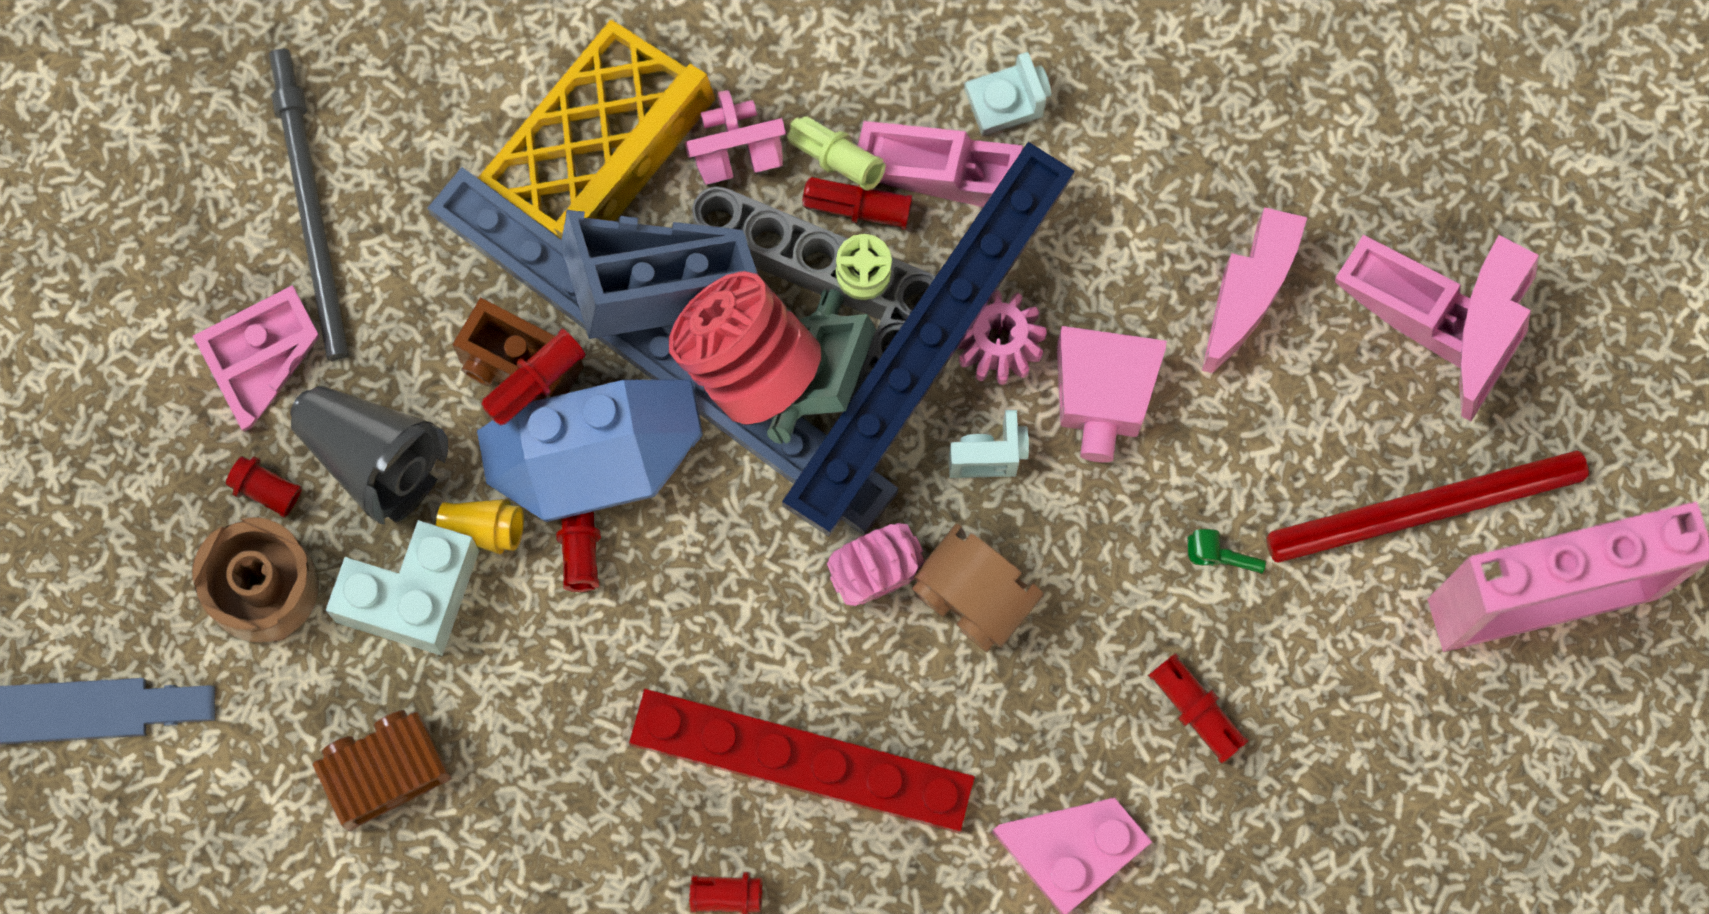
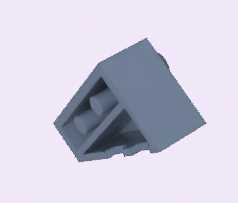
M567 210L561 248L589 339L673 325L689 301L709 284L725 275L746 271L758 274L743 230L673 222L672 228L637 224L638 218L620 216L619 222L584 218L585 212Z

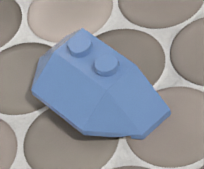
M690 379L620 380L533 401L506 425L500 426L491 421L477 430L486 484L545 522L655 497L678 468L690 448L694 447L703 436L693 382Z

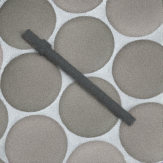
M284 48L276 49L269 53L275 84V91L271 93L275 117L280 118L282 121L327 360L332 361L348 357L349 352L303 115L307 112L304 91L296 83L290 50Z

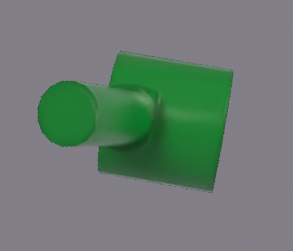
M1198 529L1193 532V535L1187 537L1188 557L1195 565L1213 566L1229 564L1260 574L1264 572L1265 560L1229 549H1220V532L1218 530Z

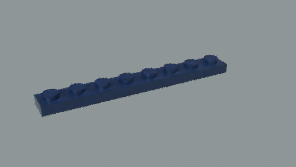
M1029 141L1027 142L848 404L846 411L841 414L782 501V507L830 537L1072 180L1075 170Z

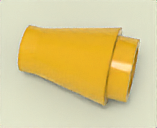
M508 499L465 503L443 502L437 512L436 526L471 536L477 547L500 555L505 550L515 551L518 548L523 534L524 514L520 506L511 505Z

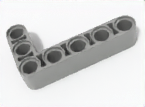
M717 186L702 191L694 200L692 208L694 224L710 226L704 222L708 214L714 211L728 213L732 219L722 228L744 231L756 268L820 295L825 289H827L828 293L829 289L837 290L844 297L843 305L881 320L850 398L851 401L882 356L884 347L891 343L912 312L904 303L905 300L911 295H923L935 276L891 257V277L885 291L874 299H853L842 291L836 278L837 252L847 238L727 188ZM768 231L775 232L782 238L780 244L773 248H762L754 242L757 235ZM820 252L828 255L832 259V263L824 269L817 270L807 266L804 260L808 255ZM854 268L853 270L855 271V273H857L860 276V273L856 271Z

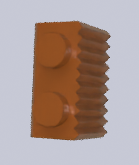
M405 710L393 712L381 718L373 725L376 730L375 733L369 734L356 742L353 736L341 738L323 748L321 752L324 758L312 764L341 826L347 831H351L452 780L425 721L418 712L411 713L408 716Z

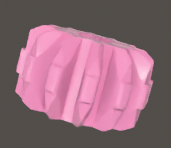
M996 290L989 301V305H986L958 347V349H964L959 356V364L962 367H969L979 362L976 371V379L979 381H984L987 378L989 369L997 370L996 379L1001 385L1006 384L1008 381L1009 368L1017 376L1024 378L1029 373L1027 361L1039 362L1042 358L1043 350L1037 343L1045 340L1046 328L1034 324L1039 317L1037 307H1029L1023 311L1019 310L1022 302V295L1019 292L1011 297L1008 304L1002 303V295L999 290ZM998 328L999 335L1002 330H1006L1010 334L1008 343L1000 345L999 338L996 344L992 343L989 340L990 330Z
M897 523L878 530L876 529L843 545L842 548L832 553L827 565L832 575L830 579L836 592L840 593L846 605L856 606L878 599L902 586L910 584L911 581L915 580L913 576H915L925 560L922 555L924 551L917 536H913L908 524Z

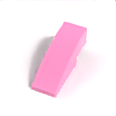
M869 121L863 122L858 142L859 147L884 160L883 162L886 165L885 173L879 183L984 207L1024 148L1023 145L971 140L966 131Z
M1264 207L1256 226L1250 257L1231 253L1224 269L1202 371L1213 373L1239 349L1259 325L1276 298L1295 258L1307 217Z
M1363 235L1336 276L1335 283L1390 326L1460 368L1463 331L1470 298L1460 294L1461 284Z
M1498 235L1480 270L1470 298L1463 331L1459 391L1461 417L1472 421L1528 332L1531 310L1521 306L1519 303L1536 277L1539 255Z

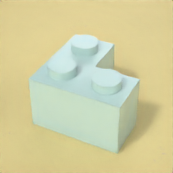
M418 520L399 573L345 557L325 611L338 624L443 656L479 554V549L471 536Z

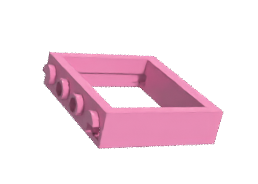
M1696 501L1470 556L1427 599L1442 650L1447 652L1658 600L1709 563V535L1698 502ZM1498 561L1503 577L1486 582L1481 565Z

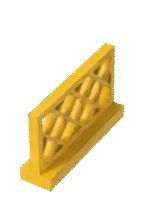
M610 19L478 176V179L561 240L567 210L585 212L584 218L616 221L701 118V112H705L715 101L716 98L708 76L690 63L687 67L683 66ZM615 39L631 50V64L603 68L601 56ZM639 55L645 58L647 61L640 62ZM594 65L595 70L589 71ZM665 71L675 78L664 92L644 95L641 75ZM634 76L636 97L606 101L604 81ZM596 83L598 104L569 109L568 95L576 86ZM561 105V110L556 111V109ZM633 110L638 111L639 123L631 132L610 136L608 115ZM600 116L601 138L573 142L571 121ZM563 124L565 144L536 149L534 136L542 126ZM527 145V151H522ZM604 150L605 164L597 173L583 176L576 175L574 155ZM566 157L568 178L539 183L537 162ZM529 164L531 185L508 189L497 182L509 166ZM570 191L571 205L557 221L542 212L541 196ZM526 198H532V204H533V205H531L530 203H528V202L525 201L524 199H526Z

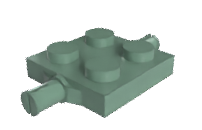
M827 289L822 291L816 311L811 316L800 319L801 323L820 343L821 361L814 379L804 393L786 410L772 417L773 420L768 428L767 435L776 443L782 444L784 441L786 444L791 440V434L796 421L802 415L845 412L848 407L876 328L868 314L838 315L840 307L844 302V297L837 290L829 289V293Z

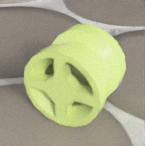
M869 234L853 235L843 242L838 249L836 257V278L839 287L845 294L853 299L869 300L876 298L885 291L890 282L892 266L891 253L885 242ZM854 268L856 271L860 273V278L859 275L855 273V271L853 270Z

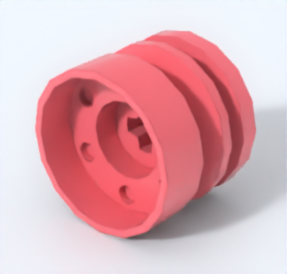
M746 271L725 275L700 291L689 301L677 317L669 336V353L684 371H687L698 385L704 386L710 398L732 421L745 425L764 422L786 410L804 393L814 379L821 361L820 343L791 311H787L784 303L772 292L758 274Z

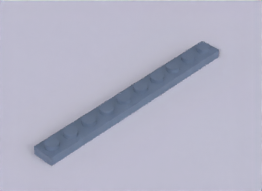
M461 167L429 205L428 211L430 215L586 330L561 248V239ZM674 324L597 338L652 380L690 379L693 382L699 414L793 484L827 436L803 417H800L796 421L791 434V440L786 444L784 441L782 444L772 441L767 435L773 418L749 425L732 421L710 398L704 386L698 385L669 353V336ZM874 471L841 520L861 535H866L898 494V487Z

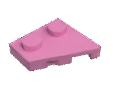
M292 285L193 335V338L241 430L245 432L254 426L320 338V335Z
M1115 798L999 824L992 831L1060 914L1070 913L1152 843Z

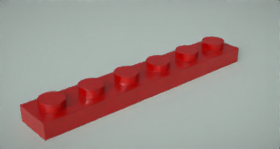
M645 688L629 740V745L632 747L958 834L961 833L975 776Z

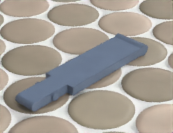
M132 678L0 686V745L146 736V725L150 724L177 726L178 723L215 721V686L211 685L189 687L165 685L164 688L146 689V679Z

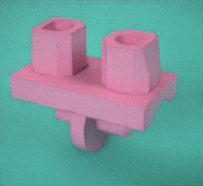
M729 90L718 92L720 108L701 112L704 128L724 124L726 132L684 142L688 158H695L697 169L706 185L734 178L727 148L747 144L754 173L783 166L780 136L786 134L782 118L739 128L738 120L757 116L754 101L751 100L733 105Z

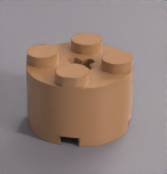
M251 517L241 519L242 521L233 523L225 528L223 526L204 540L193 563V584L203 609L225 631L239 639L260 643L280 641L287 638L307 620L316 604L319 579L317 568L311 556L288 529L269 519ZM263 574L266 576L261 586L254 585L251 589L247 585V580L250 576L254 578H260Z
M955 523L917 570L915 576H913L917 583L912 590L918 594L917 597L943 618L949 610L958 615L961 619L956 625L961 629V632L986 653L993 645L1002 648L1044 596L1043 592L1034 583L1025 591L1024 589L1027 585L1018 578L1022 572L973 533H970L967 537L962 526Z

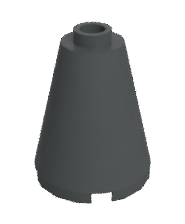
M317 386L312 390L302 392L291 407L292 431L361 509L377 523L385 524L384 519L387 517L395 522L406 518L421 504L436 484L438 479L429 473L432 471L436 459L445 463L448 455V438L443 429L437 425L326 386Z

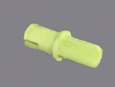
M808 116L801 119L795 118L791 122V130L787 135L789 143L817 159L824 171L831 173L837 171L859 184L864 190H871L879 184L885 173L886 165L883 162L884 160L852 143V137L844 131L835 133Z

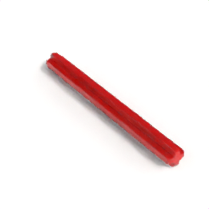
M1576 450L1274 530L1266 537L1267 547L1272 560L1279 563L1580 483L1589 476V467L1584 454Z

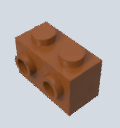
M480 297L452 345L460 363L463 364L461 371L476 382L490 387L493 381L501 384L519 368L516 363L519 359L527 361L555 336ZM579 359L549 386L551 393L548 396L540 394L533 401L569 393L584 367L582 360Z

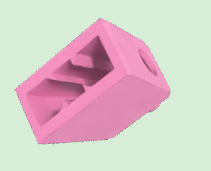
M1066 326L1061 327L1057 343L1060 426L1083 430L1081 458L1093 462H1111L1114 459L1116 435L1138 436L1166 350V340Z

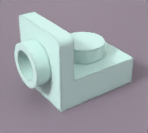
M1029 52L1017 55L1016 66L967 81L964 85L965 93L982 136L1043 117L1046 98L1051 96V88L1046 72L1041 65L1034 67Z
M1005 410L1003 441H994V437L987 434H971L961 437V442H951L949 477L1016 476L1019 460L1028 459L1029 457L1028 427L1018 426L1017 410Z

